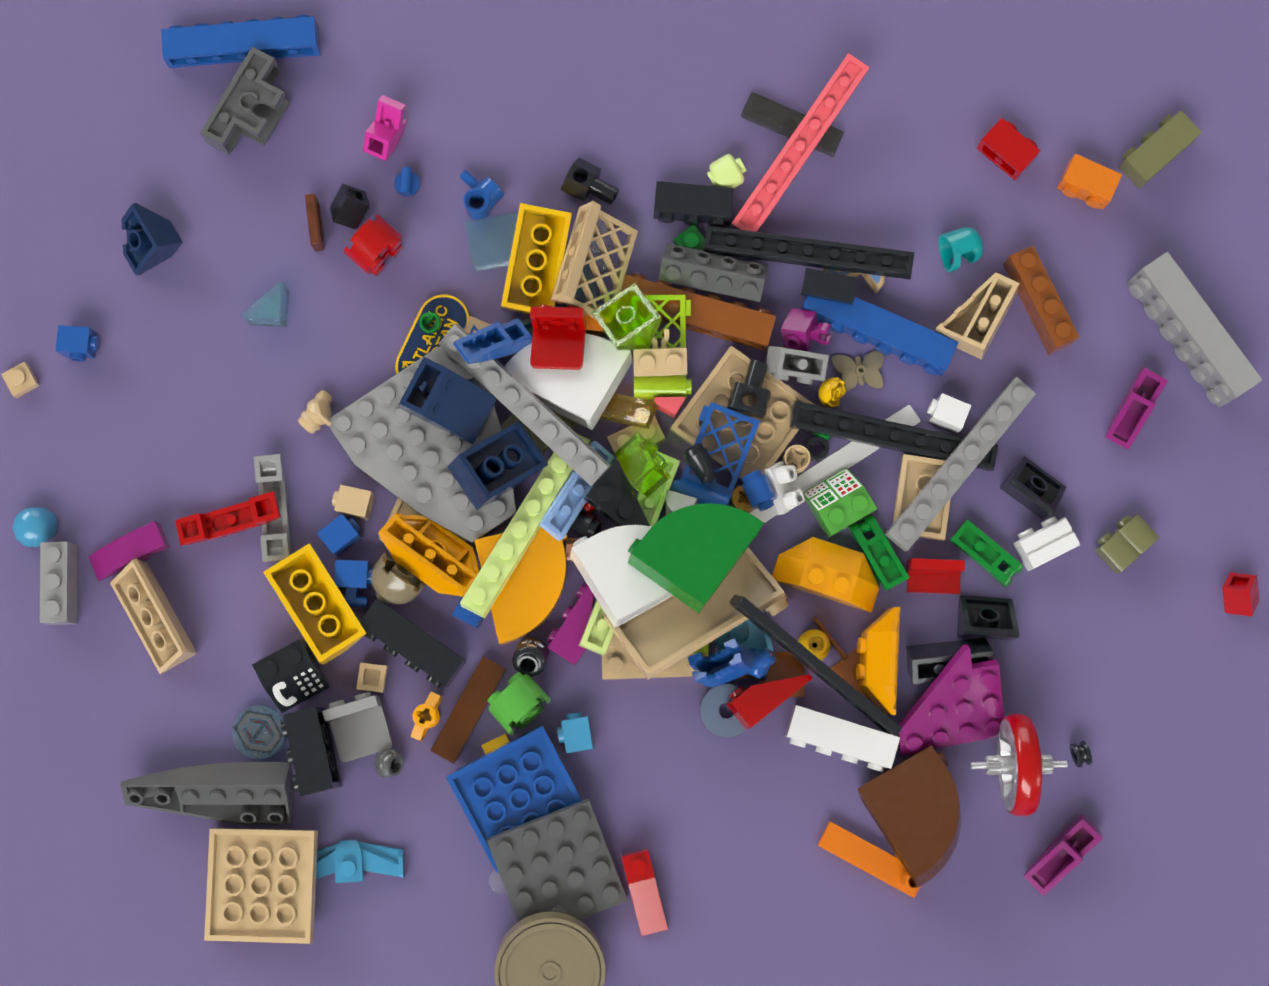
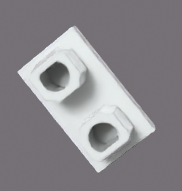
M783 461L764 470L777 497L773 503L778 515L785 514L805 502L803 491L800 489L792 490L790 482L797 479V471L794 465H785Z

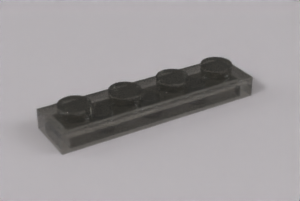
M751 92L741 113V118L787 138L792 136L805 117V114L754 92ZM830 126L815 150L834 157L844 131Z

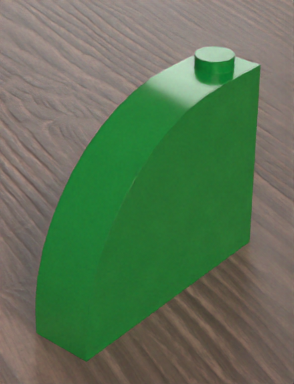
M712 503L686 506L661 518L651 527L642 540L636 538L628 549L631 555L627 563L699 614L755 539L764 522L752 514L732 506Z

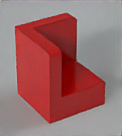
M1230 572L1222 587L1225 612L1228 614L1253 616L1259 603L1257 575Z

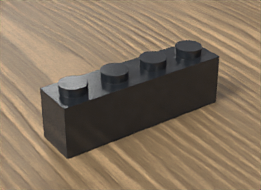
M379 599L374 601L360 621V624L367 633L365 636L373 642L379 639L385 643L383 647L385 651L394 657L400 654L406 658L405 665L417 673L420 669L428 674L426 679L438 688L441 685L449 687L466 663L465 659Z

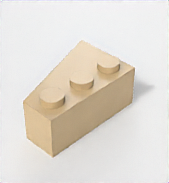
M995 272L947 320L936 327V332L958 341L959 343L956 348L982 360L1017 295L1020 283Z

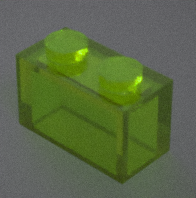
M636 433L614 454L631 485L648 498L671 476L666 469L668 463L657 453L659 448L651 438L645 439Z

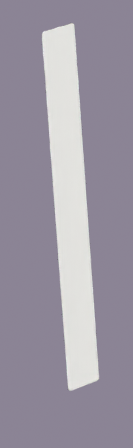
M907 405L886 419L887 421L915 426L920 422L919 417L910 405ZM852 441L799 475L793 482H790L792 490L800 489L805 492L841 470L852 467L881 447ZM775 504L761 512L758 508L750 512V514L764 523L778 515Z

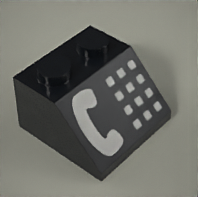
M298 639L252 664L263 688L281 713L330 688L308 643L303 639Z

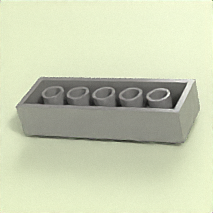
M1168 252L1142 268L1127 282L1132 296L1139 299L1143 304L1146 315L1159 326L1162 337L1173 345L1176 356L1190 368L1192 378L1196 382L1201 383L1211 403L1216 404L1220 408L1262 381L1254 367Z

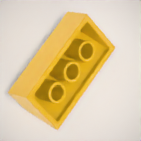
M520 203L501 303L503 310L530 315L531 307H539L540 305L555 306V302L551 298L564 259L572 213Z
M310 543L263 572L322 665L347 651L367 634Z

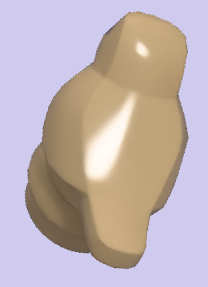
M321 390L318 392L315 398L307 403L306 411H303L298 419L300 425L311 434H314L317 430L319 431L321 425L326 424L330 426L332 424L329 420L331 417L330 404L332 397L327 391Z

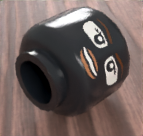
M528 637L522 639L517 644L512 657L515 670L521 672L522 675L527 674L531 677L540 675L546 667L549 649L538 638Z

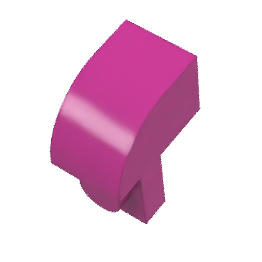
M384 95L378 99L375 121L365 133L364 152L384 161L391 156L406 126L407 120L404 119L405 104Z

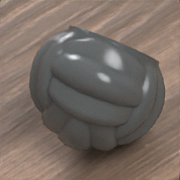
M389 748L379 752L375 759L377 774L386 778L398 775L404 764L401 753L396 749Z

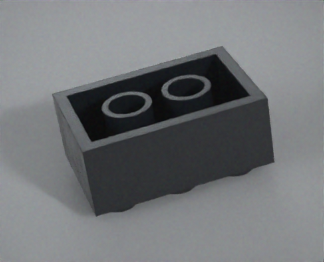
M313 707L284 714V721L281 722L284 738L288 737L290 746L286 750L289 764L294 765L296 774L292 776L293 786L296 792L299 791L300 796L342 787L329 724L325 722L322 712L325 708Z

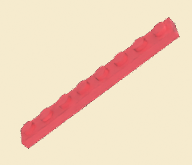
M849 53L847 54L731 224L733 227L739 230L759 231L869 71V66Z

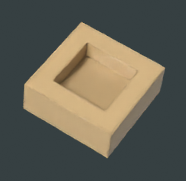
M22 362L1 374L12 396L15 398L40 386L26 362Z
M360 663L356 689L384 693L388 666Z

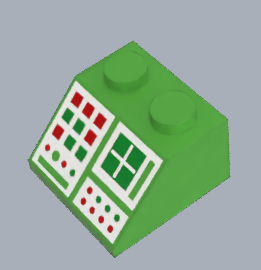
M848 468L841 470L803 492L807 505L828 539L877 510L865 487Z

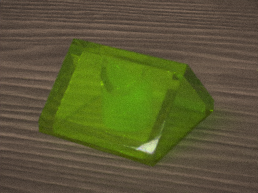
M636 283L591 312L617 350L648 349L662 321Z

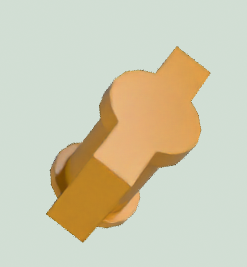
M430 692L425 703L415 708L412 715L415 725L411 737L423 741L428 729L438 724L440 721L438 707L443 696Z

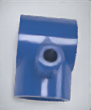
M467 170L460 174V179L471 188L464 196V205L468 216L477 221L486 219L490 215L491 209L504 197V192L488 177L480 183ZM476 200L484 202L480 208L471 207L472 203Z

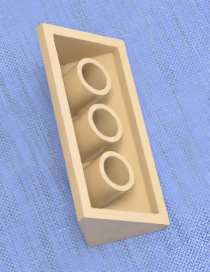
M139 559L132 560L110 584L159 674H162L196 655L197 652L148 563Z

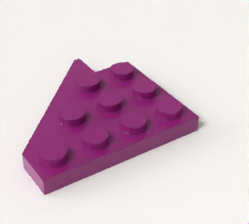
M967 644L963 645L899 723L902 729L897 737H900L898 748L901 756L919 753L931 745L934 749L998 737L1000 724L1004 718L1000 669L997 660L972 664L970 648Z

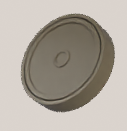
M541 912L530 915L511 927L500 942L494 965L495 985L604 986L605 962L601 945L592 930L585 923L571 915L560 912Z

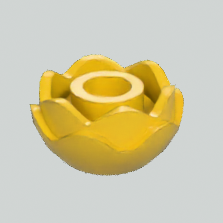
M840 377L828 378L821 384L818 397L823 406L832 408L840 405V398L846 393L845 382Z
M809 629L801 634L798 639L800 644L820 660L825 659L830 652L831 645L828 636L818 629ZM813 643H816V648L812 646Z

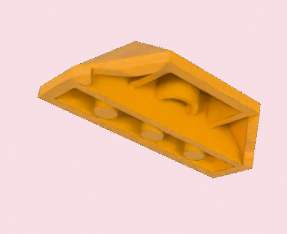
M395 513L378 533L394 561L438 593L464 597L480 571L473 547L448 529L425 516Z
M815 537L779 554L772 577L778 583L872 613L879 591L878 583L864 553Z
M901 607L888 608L861 633V637L857 640L860 664L856 666V680H859L861 690L886 715H896Z

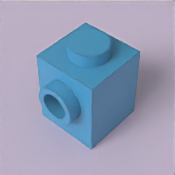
M582 712L567 714V720L561 721L562 727H557L559 743H565L566 753L593 749L588 716L583 717Z

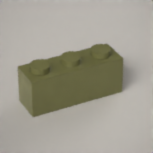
M1179 111L1174 117L1171 114L1166 116L1158 124L1161 128L1156 133L1153 130L1149 131L1140 140L1143 143L1140 147L1136 149L1132 146L1122 156L1124 161L1118 168L1138 189L1143 187L1202 133L1182 111Z

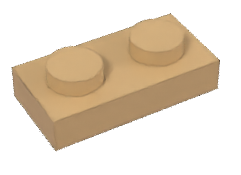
M653 415L608 436L607 440L616 459L621 461L664 441L665 436Z

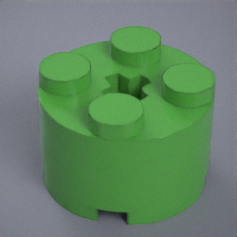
M521 672L516 673L508 681L509 686L502 692L500 690L496 691L487 700L490 703L488 711L510 735L515 734L513 730L515 727L518 726L522 730L544 710L540 706L544 700L548 704L551 699L530 675H522Z

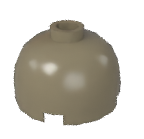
M383 553L371 572V582L377 592V598L384 603L391 602L394 604H406L412 601L426 584L396 563L392 556L388 558L386 557L387 553Z

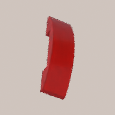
M272 491L248 498L249 501L205 514L197 513L176 519L175 523L180 545H190L225 537L280 518L276 493Z

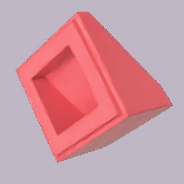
M655 397L653 406L668 416L676 418L685 403L686 397Z

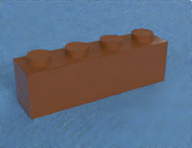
M1032 245L1010 255L1003 266L1009 278L1020 283L1017 293L1048 355L1072 345L1080 337L1034 246Z

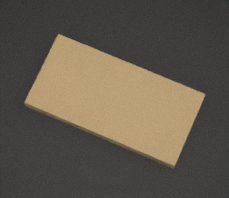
M748 547L699 614L675 596H672L616 628L613 627L605 613L603 616L606 623L649 680L748 620L730 605L729 601L734 594L744 596L758 609L763 611L784 598V591Z

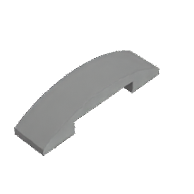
M281 454L254 456L256 483H258L259 495L274 491L281 515L280 518L262 525V535L260 536L262 561H280L290 556L289 506Z

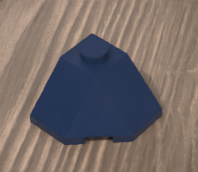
M133 203L121 219L122 229L126 230L127 244H123V255L136 276L145 273L172 257L183 243L170 220L137 203Z

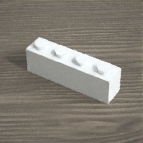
M797 705L793 706L785 737L791 738L790 744L805 748L807 743L816 746L815 752L831 756L832 752L842 754L841 760L857 764L858 760L868 762L867 768L883 772L884 768H892L900 737Z

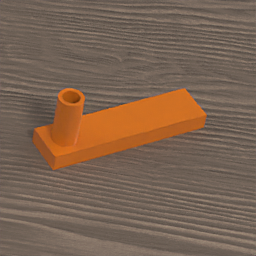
M830 821L828 822L817 846L915 898L920 887L917 888L897 857Z

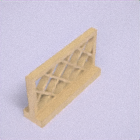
M592 201L580 206L551 300L559 305L566 303L584 308L585 314L608 325L612 322L638 231L601 211V205ZM598 218L604 221L608 230L607 233L600 234L596 225ZM620 230L628 235L626 245L621 246L616 231ZM610 235L615 247L614 250L607 252L602 237ZM596 240L601 255L594 258L590 250V244ZM614 252H617L620 260V265L617 269H614L609 257ZM603 258L608 270L603 275H600L595 260ZM589 263L594 278L586 281L583 268L584 265ZM610 275L614 284L610 292H607L602 279ZM596 281L601 296L593 298L588 286L589 283ZM580 287H582L587 299L585 303L574 299L576 291ZM602 298L607 307L605 315L599 312L595 301Z

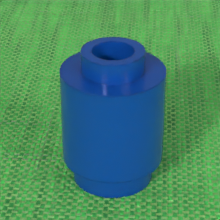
M761 470L751 472L742 478L744 483L742 487L753 509L758 508L761 512L774 506L773 501L777 498L767 476L763 475Z

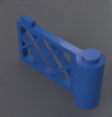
M711 402L709 407L704 405L699 420L703 424L694 445L701 443L704 437L714 434L719 448L708 453L710 456L721 451L727 465L714 470V473L729 468L732 475L729 488L719 485L716 478L713 479L714 482L709 481L702 484L696 475L690 473L691 468L686 465L681 479H675L671 491L697 498V504L712 503L728 506L760 421ZM714 409L725 413L729 423L714 429L710 420ZM729 415L738 419L731 422ZM741 421L753 424L750 434L739 439L733 425ZM709 424L712 431L705 433ZM730 426L736 440L722 446L716 432ZM747 439V442H746L745 447H744V449H743L742 444H741V441H744V440ZM738 443L742 451L739 460L729 463L723 449ZM738 463L736 470L733 473L731 466Z

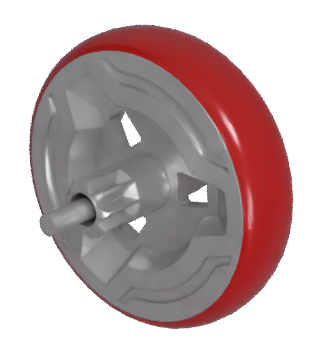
M1011 714L1002 719L997 738V756H986L985 762L970 763L971 769H985L987 775H998L1003 804L1008 813L1018 817L1029 816L1036 812L1041 798L1042 774H1052L1054 768L1068 767L1067 761H1053L1051 755H1041L1035 725L1031 718L1023 714Z

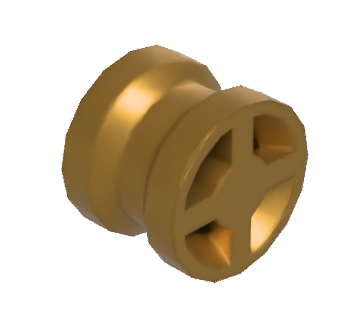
M742 485L738 486L733 491L731 505L750 513L754 509L749 504L750 502L747 496H745Z

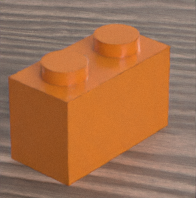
M1075 153L1068 162L1057 189L1061 190L1067 197H1077L1085 201L1092 208L1104 209L1111 201L1122 174Z

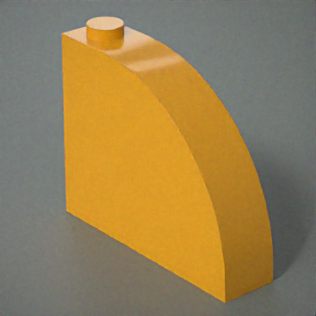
M541 527L496 599L491 612L500 645L517 641L532 633L546 621L555 609L562 595L566 580L567 562L563 541H566L567 534L563 540L558 541ZM503 533L474 540L481 568Z

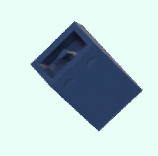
M423 357L399 405L402 410L473 445L497 398L450 369Z

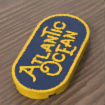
M437 295L428 299L422 305L397 356L395 364L396 374L439 347V342L454 324H459L465 329L469 320V313L466 306L458 298L450 295ZM426 312L438 314L442 319L441 329L435 333L424 332L419 324L421 316ZM435 318L434 321L428 326V328L431 329V327H432V326L434 325V323L436 322V318Z

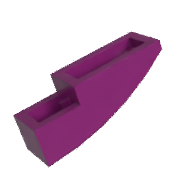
M1141 367L1120 404L1105 438L1129 450L1155 407V402L1168 380Z
M153 521L116 539L88 557L97 580L101 581L121 572L132 560H149L148 557L170 548L161 524Z
M1083 814L1079 815L1025 872L1024 877L1044 896L1081 863L1083 856L1103 839L1102 832Z

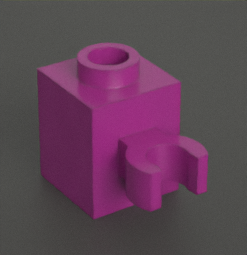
M791 308L781 327L783 347L808 352L814 340L820 344L828 345L832 338V335L828 334L831 325L827 323L818 324L817 314L814 311Z

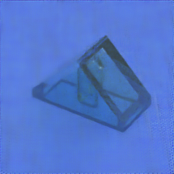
M280 281L241 316L249 325L287 327L289 290Z

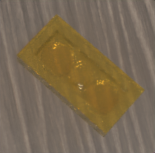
M614 393L603 411L601 419L649 429L658 406L655 401Z

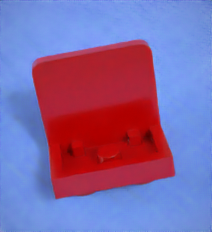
M550 305L531 307L530 319L533 326L530 356L531 367L534 369L580 370L583 367L587 325L584 308L573 305L566 307H552Z

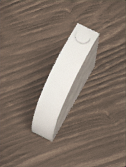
M586 334L583 367L580 370L532 368L530 364L532 343L521 349L505 365V368L550 410L593 430L633 361L631 351L626 345L620 342L615 344L599 336Z
M625 525L614 527L590 538L585 536L578 539L571 549V559L614 628L673 596L627 563L631 555L628 549L636 538L642 540L651 529V526Z

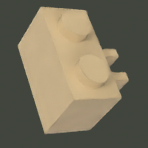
M654 329L649 330V338L653 344L652 348L633 349L634 377L687 375V348L666 346L669 339V329H664L661 348H658L657 340L654 337Z

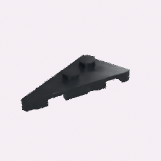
M615 459L583 499L617 527L625 525L650 526L620 462Z

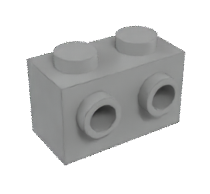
M769 346L766 372L774 373V379L788 381L789 376L797 377V382L812 385L813 380L825 381L829 355Z

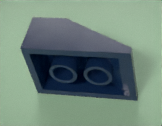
M518 421L462 452L447 467L475 509L479 510L545 468L548 463L521 422Z

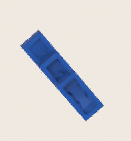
M517 318L503 325L496 322L454 341L453 345L467 364L509 356L532 343V322L530 318L522 322Z

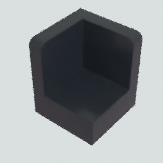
M342 183L330 205L333 222L357 229L370 207L366 191Z

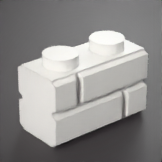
M1054 516L1041 523L1042 529L1034 532L1030 528L1018 534L1020 540L1013 544L1028 571L1080 545L1065 517L1057 520Z

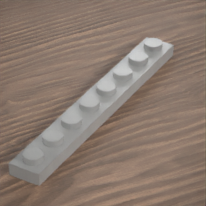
M454 324L439 342V345L590 486L595 485L611 465L497 359L467 364L453 343L469 335V333L459 324Z
M1018 377L1013 378L885 535L903 551H908L1036 393Z

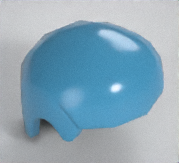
M30 507L16 515L12 530L16 540L23 546L39 547L40 543L47 542L56 536L58 522L54 513L47 508Z

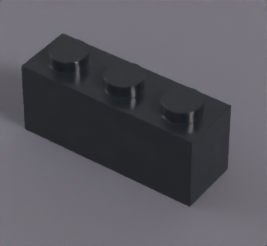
M657 181L653 219H658L662 223L683 221L684 224L696 226L699 223L715 227L730 226L734 188Z
M986 637L906 646L907 670L913 684L930 683L937 678L963 645L967 644L970 648L972 664L993 660V650Z

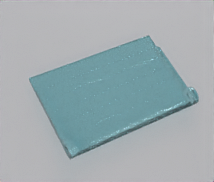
M518 213L465 222L473 272L509 265Z

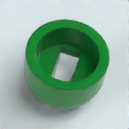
M426 312L421 316L419 324L424 332L435 333L441 329L442 319L434 312ZM436 318V322H435L434 325L431 327V329L428 328V326H429V325L434 321V319Z

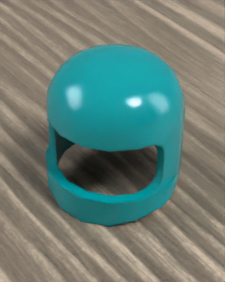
M959 228L940 235L938 239L941 260L945 270L949 273L960 268L961 256L971 264L977 262L982 257L984 250L983 240L980 234L973 228ZM954 257L953 264H951L950 260Z

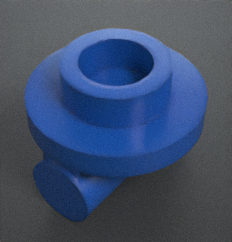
M402 167V172L394 180V187L400 195L409 197L418 192L420 181L418 176L412 172V168Z

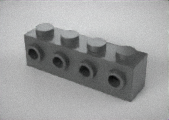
M667 243L658 280L760 302L768 265Z

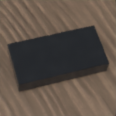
M806 268L801 295L852 305L858 278Z

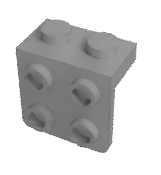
M370 692L354 696V702L345 704L344 700L328 704L329 709L322 711L325 722H330L338 754L342 762H349L392 747L393 743L380 696H371Z

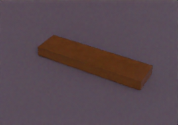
M484 656L481 658L430 750L431 752L455 764L488 704L487 700L495 692L506 672V668Z

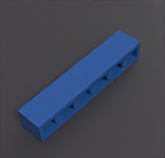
M298 15L296 18L287 19L273 17L270 20L263 21L248 19L245 22L239 23L223 21L215 25L198 23L192 27L174 25L168 29H161L162 56L169 68L243 62L252 47L275 59L320 56L319 27L315 17L309 15Z
M807 296L801 309L816 312L817 322L830 324L832 332L838 334L846 333L852 336V340L857 343H869L875 346L878 352L886 355L894 354L900 357L899 360L908 365H919L923 367V371L934 376L938 374L942 376L945 373L959 343L855 296L852 305Z

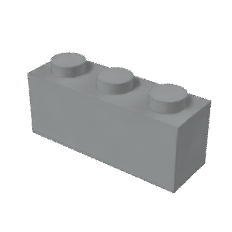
M70 542L40 543V623L77 624L78 545Z

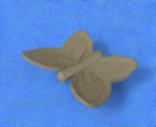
M877 350L872 351L864 357L863 362L860 356L855 357L856 363L851 357L842 354L832 356L833 366L837 372L842 374L841 380L845 382L846 392L853 389L857 383L862 386L864 382L877 389L883 387L882 376L878 370L883 365L884 354Z

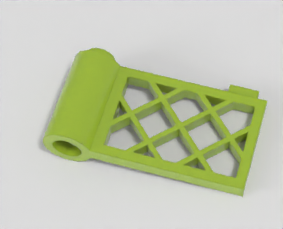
M633 295V349L639 348V343L644 348H649L652 345L650 341L646 346L638 337L639 330L645 324L654 329V332L657 334L655 339L657 340L659 337L661 339L664 338L662 336L664 329H667L673 323L680 330V338L673 345L668 341L666 344L670 347H676L680 343V347H686V316H691V300H685V295ZM649 300L657 308L647 319L638 312V301ZM653 300H664V302L658 306ZM669 300H680V312L672 319L662 307ZM658 311L670 320L660 332L648 322ZM638 316L644 321L639 327ZM679 316H680V326L675 322V320H676ZM686 375L634 377V400H654L655 397H686V394H691V379H686Z

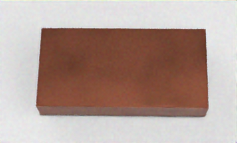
M314 193L305 194L310 244L315 252L324 251L320 202Z

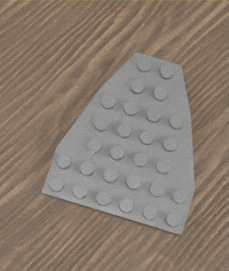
M441 346L423 356L450 369L491 394ZM422 357L329 418L332 423L329 427L359 469L420 515L427 517L473 544L475 543L474 540L484 537L516 514L514 490L511 489L498 499L476 510L447 466L462 452L502 430L495 406H493L473 445L402 410L399 402L420 365Z

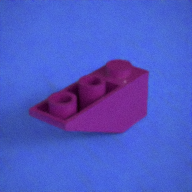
M583 583L576 594L579 600L575 606L569 605L562 615L561 619L564 620V623L560 629L554 628L547 639V642L550 643L547 648L576 666L586 651V648L579 646V643L592 613L594 594L585 583Z

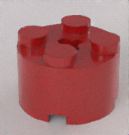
M378 214L375 215L376 221L367 220L350 239L354 243L349 249L346 246L344 249V254L367 274L373 273L375 276L379 275L385 268L386 264L383 262L390 255L394 258L403 248L401 244L402 235Z

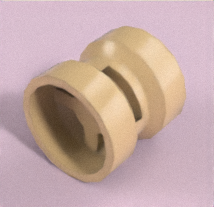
M792 445L783 455L782 462L784 461L785 465H794L797 474H800L809 465L811 457L809 451L804 446Z

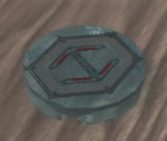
M254 705L244 709L237 716L232 726V739L235 747L243 755L252 759H264L275 755L283 747L286 740L281 730V722L284 721L283 716L269 706Z

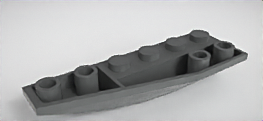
M289 762L204 764L151 773L121 781L120 784L125 805L234 824H292L294 786L292 769Z

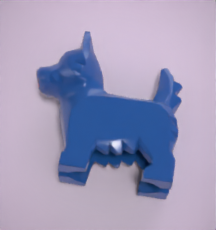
M735 638L724 642L725 649L711 656L703 657L702 653L699 652L688 657L690 667L695 670L692 672L694 681L709 687L725 684L746 674L765 681L767 680L766 674L769 672L770 665L776 660V654L770 649L758 650L751 647L748 649L738 643Z

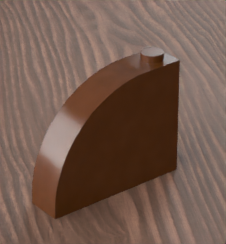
M932 745L857 788L860 800L917 888L931 880L946 865L957 845L961 829L959 797L955 782L947 769L949 766L948 761L943 753H937Z

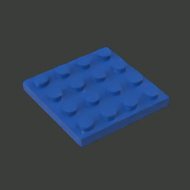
M543 724L446 775L450 787L496 873L499 871L487 843L488 837L583 801Z

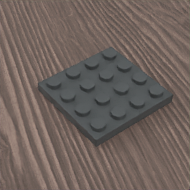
M589 798L487 838L488 846L518 922L530 915L541 912H560L581 920L628 901Z

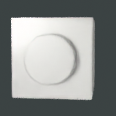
M942 393L937 400L933 398L929 405L927 413L931 414L928 422L957 434L962 430L972 405Z

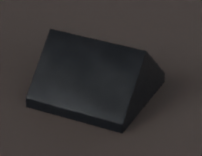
M1025 456L1000 487V489L1042 520L1055 512L1067 488Z
M959 596L957 636L986 637L987 639L1000 640L1019 638L1020 633L1013 599Z

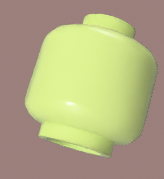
M726 154L710 164V171L707 174L712 184L716 187L736 188L744 182L742 173L747 170L740 157L735 160L731 154Z

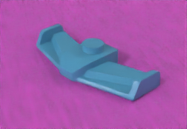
M355 839L342 840L338 844L317 850L316 879L335 873V883L364 881V871L405 878L403 849L359 842Z

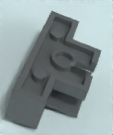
M254 47L250 49L200 132L207 144L229 156L242 134L265 146L290 104L289 101L284 99L286 96L284 91L272 86L281 71L275 58Z

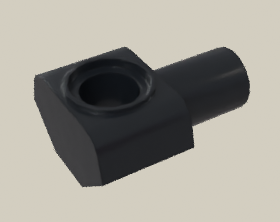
M578 158L572 164L561 187V191L583 202L591 194L610 205L614 202L619 189L599 179L601 168L581 158ZM580 175L587 177V181L584 183H577L574 179Z
M750 360L745 382L733 383L727 405L728 409L751 417H766L771 397V391L762 388L768 366L766 363ZM746 395H751L755 398L756 404L747 406L743 403L742 398Z

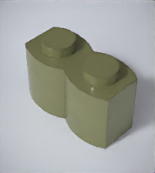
M1127 514L1116 523L1118 529L1113 534L1108 531L1097 540L1099 546L1094 551L1115 574L1126 569L1160 538L1139 514L1132 517Z

